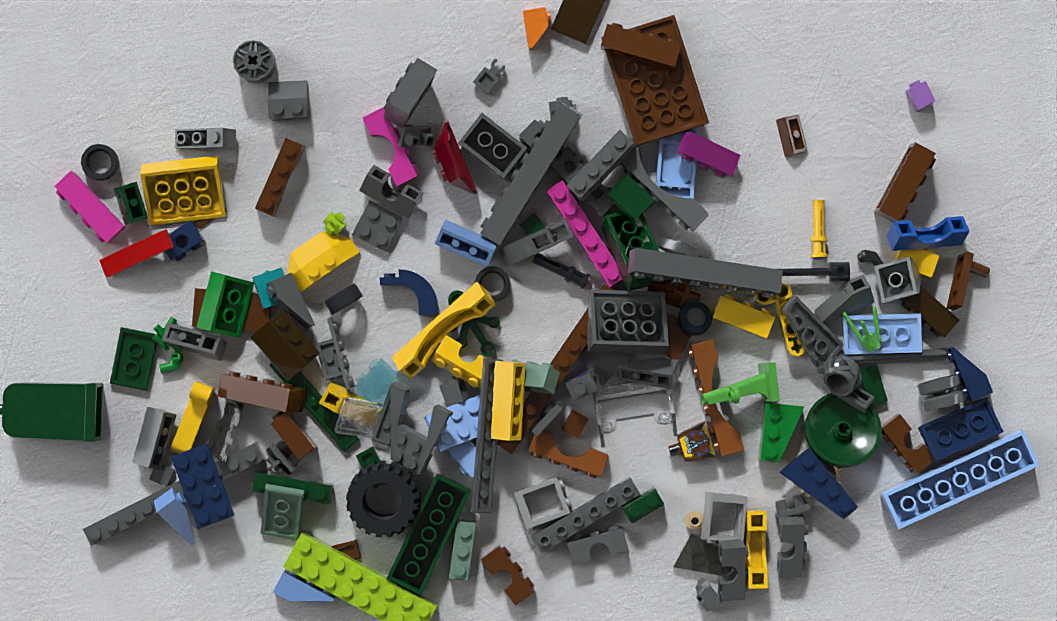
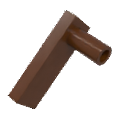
M967 251L957 257L946 307L952 311L963 307L970 272L984 278L990 273L989 267L973 261L974 254Z

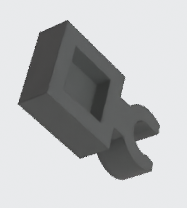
M497 59L491 62L490 70L484 67L473 81L474 84L487 94L500 80L496 76L497 73H502L505 70V65L500 69L495 68Z

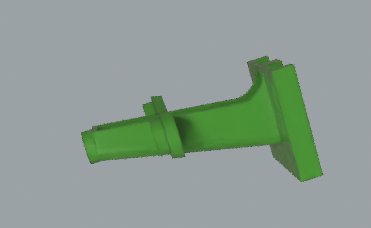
M758 363L759 375L701 394L702 404L710 405L719 402L726 404L729 401L730 403L737 404L740 401V397L757 393L761 394L762 401H780L776 363Z

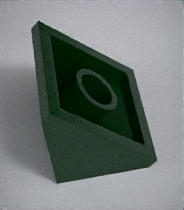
M627 174L606 195L634 222L655 204V200Z

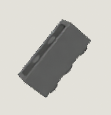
M147 407L134 452L133 463L147 468L162 469L177 414L158 408Z

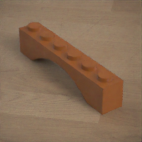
M713 339L691 344V349H688L690 360H694L696 365L693 368L695 378H699L701 386H698L700 396L712 391V376L718 359ZM716 403L703 405L705 415L710 416L711 423H708L711 435L715 434L716 441L713 443L716 453L720 452L721 456L743 451L744 448L739 431L723 418Z

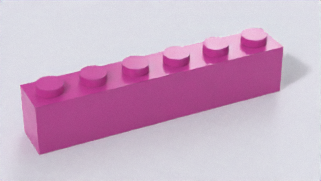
M563 180L546 190L564 219L567 218L575 237L607 286L611 287L623 278L616 261Z

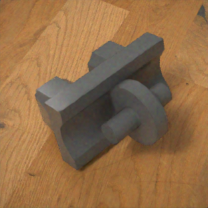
M411 124L401 127V138L397 145L400 147L432 146L434 135L431 134V127L413 126Z
M283 440L276 444L272 443L266 449L270 454V457L266 460L271 465L267 470L270 472L275 469L278 474L284 470L290 475L296 469L295 467L300 460L294 453L288 459L282 454L288 449V445Z
M803 494L792 497L795 506L788 508L786 499L775 501L777 511L774 512L775 517L779 519V517L792 516L802 517L805 520L804 514L798 516L796 514L811 510L810 504L806 503Z

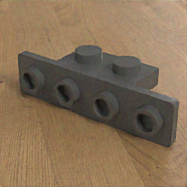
M330 317L327 318L332 339L316 343V348L320 352L319 359L325 380L329 381L343 376L346 390L350 394L353 393L352 387H355L352 376L348 375L347 369L350 366L347 357L344 358L342 353L345 347L342 339L339 340L337 335L340 332L337 321L334 322Z

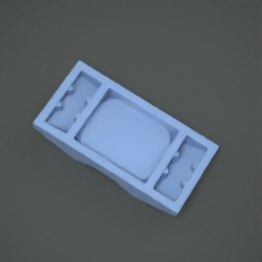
M699 127L659 139L656 185L672 195L694 199L696 163H688L681 160L682 157L677 155L676 152L684 133L693 132L698 135Z

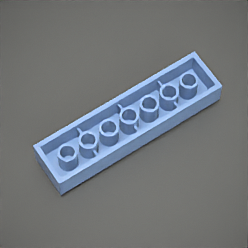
M1017 430L884 490L880 494L895 527L901 529L1040 465L1024 430Z

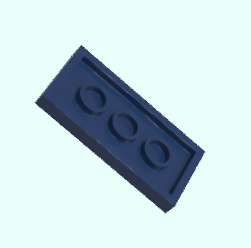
M987 397L918 427L934 463L1004 432Z
M208 443L171 457L198 529L235 515Z

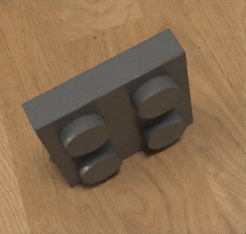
M369 201L352 235L387 252L404 218Z

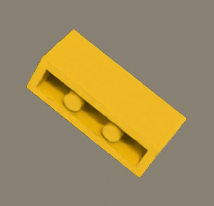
M728 294L725 297L720 296L712 316L714 319L766 339L775 319L774 316H771V311L763 308L760 311L753 308V304L743 301V304L738 303L735 297Z

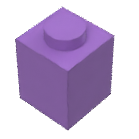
M920 80L909 84L910 89L906 90V93L915 111L936 102L926 81L921 83Z

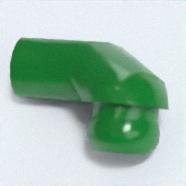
M178 351L174 352L169 363L160 364L161 374L179 370L184 361L183 354Z

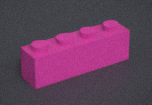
M74 171L67 173L54 186L57 189L55 193L62 200L66 199L70 203L68 207L76 215L79 213L83 217L82 222L89 229L92 227L96 231L95 236L102 243L104 241L110 243L126 228Z

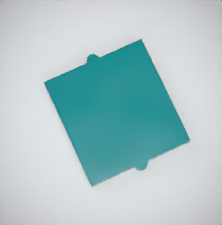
M282 267L272 271L266 270L263 274L252 277L263 309L274 305L279 306L269 297L266 284L284 276Z

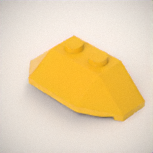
M320 232L290 253L287 274L292 272L302 293L360 252L350 237Z

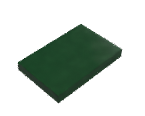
M124 327L120 328L110 384L148 391L157 348V342L152 340V337L155 335L154 333Z

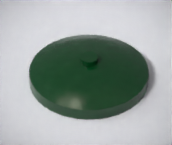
M830 393L820 398L811 407L805 420L804 432L808 446L820 460L835 467L848 468L864 463L875 453L881 441L882 426L880 418L871 404L866 412L863 413Z

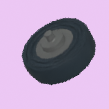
M689 302L679 311V326L689 335H702L707 332L712 324V313L701 302Z

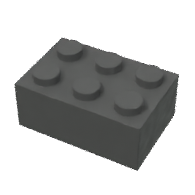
M419 58L414 63L410 62L405 70L404 77H400L395 86L396 89L389 94L383 108L385 110L383 117L400 128L405 127L431 87L437 72L436 68Z
M483 113L479 115L458 142L461 147L503 179L506 178L528 149Z

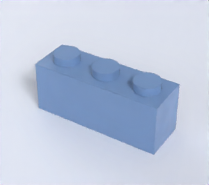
M446 219L434 243L488 267L497 246L495 242L487 237Z

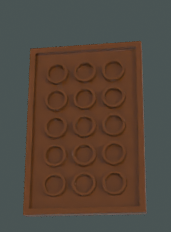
M675 15L633 27L642 31L641 33L645 35L650 33L656 34L662 40L673 39L679 42L681 51L675 71L605 51L636 146L709 124Z

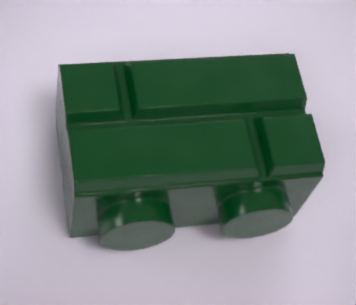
M137 181L113 188L125 225L148 219Z
M653 487L621 507L632 524L665 504L656 488Z

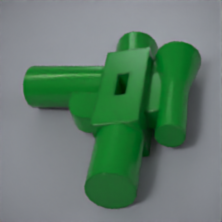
M170 317L167 324H175L177 320L173 317ZM157 324L153 329L157 334L152 337V340L159 343L166 351L170 349L169 347H172L176 352L181 353L183 351L182 348L162 341L167 324L164 328Z

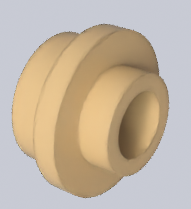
M698 511L688 513L685 518L686 526L691 530L701 529L703 515ZM692 518H698V523L692 524Z

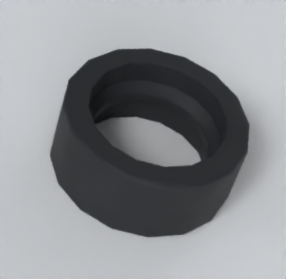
M95 144L88 147L82 154L81 166L87 176L94 180L103 181L115 175L119 167V159L114 149L104 144ZM97 151H104L111 158V166L105 173H95L89 166V158Z
M496 266L486 267L477 274L474 284L478 282L481 285L482 279L489 273L500 275L504 281L503 290L501 293L491 296L494 302H499L510 291V278L502 268Z
M354 283L333 295L324 303L333 315L354 303L363 295Z

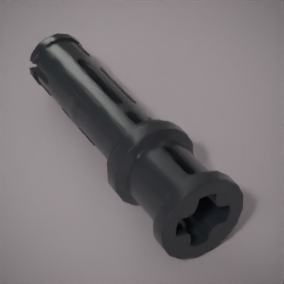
M540 253L535 255L532 262L564 277L566 282H572L580 286L582 290L590 276L589 273L584 274L576 270L574 266L567 267Z

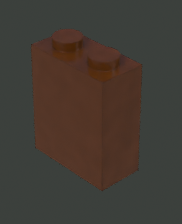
M280 411L272 417L274 421L270 424L299 460L317 447L291 412Z

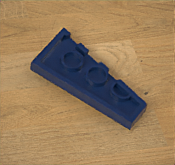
M807 448L779 472L843 520L858 508L810 448Z

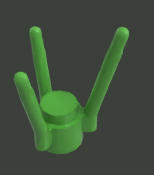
M875 306L873 307V318L876 335L874 332L869 333L864 321H861L860 323L865 334L862 337L846 312H843V316L859 339L861 346L865 347L867 352L881 347L879 341L882 338Z

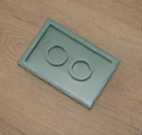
M266 484L260 534L298 540L304 490Z

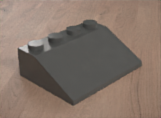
M590 289L587 321L588 352L663 354L669 346L665 292Z

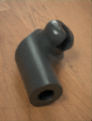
M862 250L857 255V259L861 263L865 261L872 262L874 266L884 264L875 251Z

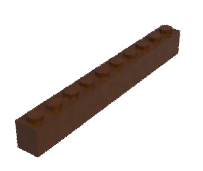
M603 284V286L601 287L600 290H612V289L609 288L608 286H606L605 284ZM588 308L550 363L554 366L555 370L560 372L555 390L587 344ZM530 392L523 402L521 440L553 394ZM498 439L497 445L513 454L521 440L508 441Z

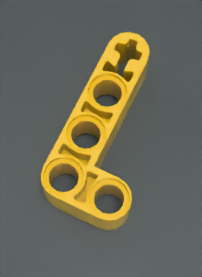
M782 283L781 286L787 290L786 295L780 297L777 294L774 298H768L765 302L760 301L758 298L759 294L756 293L754 299L758 304L767 305L775 303L787 352L793 356L802 355L805 349L799 339H795L796 344L800 345L798 352L796 353L795 350L791 349L794 346L793 340L789 341L788 337H796V334H789L786 331L789 322L781 311L782 307L793 296L790 286Z
M200 381L194 382L189 394V402L171 445V451L180 454L193 449L215 393V387Z

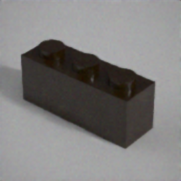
M921 285L919 294L899 299L902 302L901 306L907 312L921 313V324L924 325L926 323L931 328L929 331L937 338L939 336L946 337L960 321Z

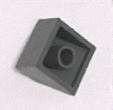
M307 80L269 82V120L309 119Z

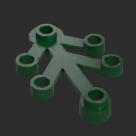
M456 290L450 293L448 297L449 305L454 302L456 296L460 297L463 292ZM482 316L462 323L459 338L456 340L457 342L459 339L465 340V345L461 346V348L467 346L466 338L470 326L481 344V353L484 356H492L495 353L496 347L493 342L487 341L476 322L497 328L500 320L497 317ZM492 319H497L498 324L496 326L491 325L490 321ZM490 345L492 347L491 352H486L484 347Z

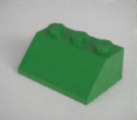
M211 271L197 327L240 338L254 282Z

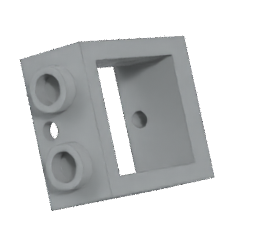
M557 476L514 492L527 529L570 514L569 509L572 508L569 497H564L563 490L566 489L562 479L558 480ZM555 484L564 510L532 521L523 495Z
M706 492L701 538L706 539L707 543L718 544V541L741 539L743 541L748 497ZM713 501L737 503L734 536L710 534Z

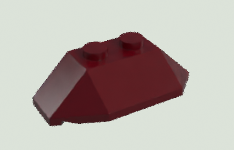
M449 121L445 122L435 145L436 152L433 153L436 163H441L443 170L440 171L444 182L448 180L450 185L474 195L478 194Z

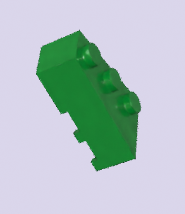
M764 402L759 460L780 462L804 406Z

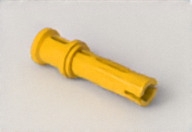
M812 200L813 236L810 238L812 242V254L810 257L827 258L826 242L828 238L825 236V200Z

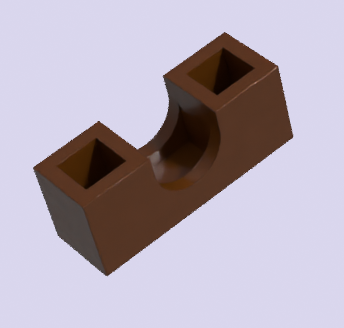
M897 413L882 425V437L886 442L890 440L894 446L892 450L898 457L902 456L906 461L904 463L905 467L910 472L914 471L918 474L931 464L933 459L924 444H920L914 449H908L905 446L904 437L912 428L901 414Z
M498 545L483 556L481 561L492 575L500 570H506L512 575V582L504 591L516 606L534 592L532 587L535 585L529 577L525 578L522 575L523 569L518 562L513 563L509 558L511 556L509 550L505 546L501 547Z

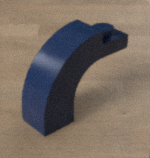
M399 269V277H395V273H385L384 277H379L380 285H405L411 288L418 298L419 315H439L436 293L431 284L421 275L409 270Z

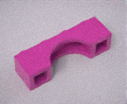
M382 107L362 117L371 136L384 137L393 144L395 158L388 170L396 186L400 187L417 178L416 173L419 170L415 162H410L408 148L397 145L401 138L400 132L397 127L393 129L390 121L383 117L385 111Z

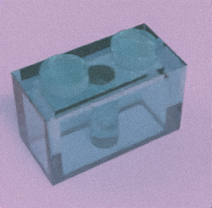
M382 358L379 361L375 359L368 366L371 370L366 375L362 373L355 380L357 382L355 387L370 402L398 375Z

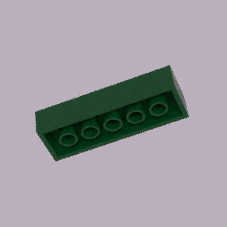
M436 474L386 579L422 595L472 490L471 488L444 475Z

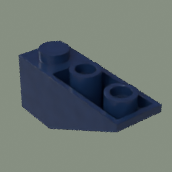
M947 347L949 351L947 352L948 360L950 363H954L956 368L954 374L959 375L963 385L961 390L964 393L965 399L968 398L969 401H974L993 393L987 375L954 347Z

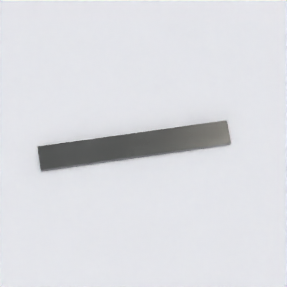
M483 358L471 502L472 513H491L497 439H491L495 361H503L502 359Z

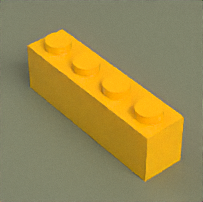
M495 361L491 439L521 440L526 363Z

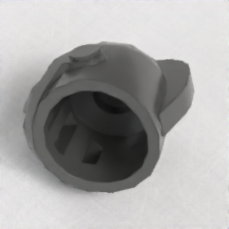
M836 356L827 362L824 371V383L832 393L841 397L847 396L859 387L862 375L857 362L847 356Z

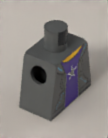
M598 365L565 380V385L573 401L599 390L606 383Z

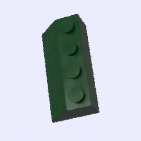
M623 211L605 215L601 229L628 291L647 287L654 282L651 277L637 279L634 278V275L628 274L629 252L632 249L641 248L659 251L644 214L635 222Z

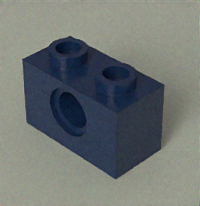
M192 220L169 234L174 247L165 251L171 261L176 259L178 262L187 256L186 252L189 250L196 251L203 246L202 242L205 239ZM181 237H185L188 241L187 245L183 248L178 244Z

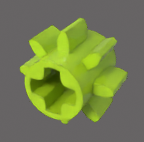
M331 212L323 221L326 225L324 230L329 235L332 233L338 235L347 225L344 222L346 217L341 212L336 214Z

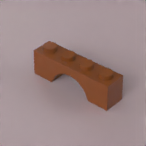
M542 431L538 436L533 435L528 451L532 452L531 456L542 459V456L550 458V463L559 466L560 463L567 464V469L578 472L579 469L586 471L585 475L595 479L596 476L601 477L609 456L593 448H589L580 456H567L557 448L554 434Z

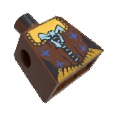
M704 421L677 434L678 443L668 446L671 457L682 454L684 461L716 457Z

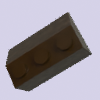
M283 309L250 337L287 381L320 354Z

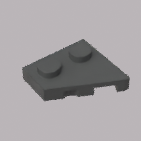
M551 403L544 410L545 416L533 428L532 432L538 436L563 408L558 403L555 405Z

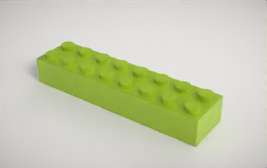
M304 531L299 536L283 566L287 570L381 621H430L438 605L422 595L386 579L387 576L334 549Z

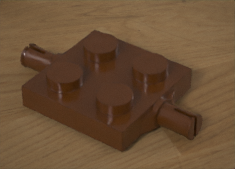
M664 280L663 282L654 281L648 285L647 291L665 292L666 304L680 309L688 298L698 302L701 298V294L691 291L689 283L684 282L682 284H672L671 280Z

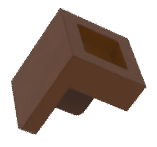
M572 409L561 430L578 439L589 419Z

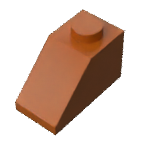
M546 7L523 10L529 50L534 49L547 31L548 23H552L550 11L546 12Z

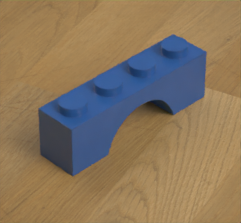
M958 216L946 217L940 223L929 228H916L911 220L895 221L892 223L886 236L892 251L960 246L963 245L970 231L964 217Z

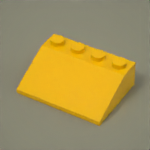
M218 155L142 164L140 176L150 225L226 217Z

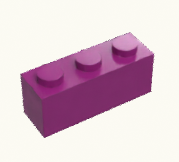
M693 132L684 133L676 152L677 155L682 157L681 160L688 163L694 162L698 164V168L705 171L711 170L715 172V176L723 179L733 176L741 156Z

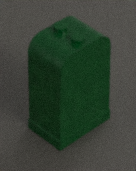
M21 382L10 384L4 390L3 404H0L2 428L7 435L17 438L101 440L103 383Z

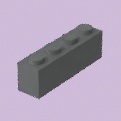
M619 130L566 185L568 189L579 200L584 202L636 147L634 142Z

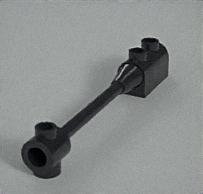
M829 262V268L778 269L783 270L782 276H829V281L850 280L849 262Z

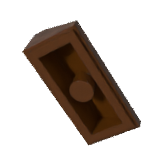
M799 114L777 119L776 123L784 155L790 156L807 152Z

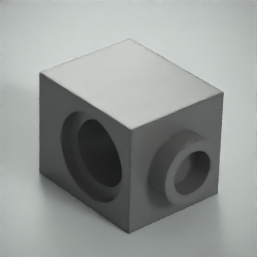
M455 376L444 380L445 384L439 386L447 407L470 399L462 378L456 379Z

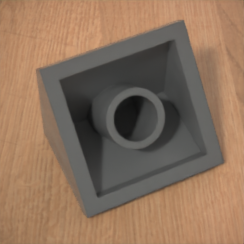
M911 256L874 266L882 304L919 294L922 277Z

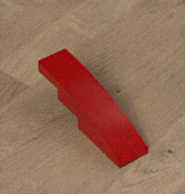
M167 229L129 245L99 260L106 278L149 260L173 248L174 245Z

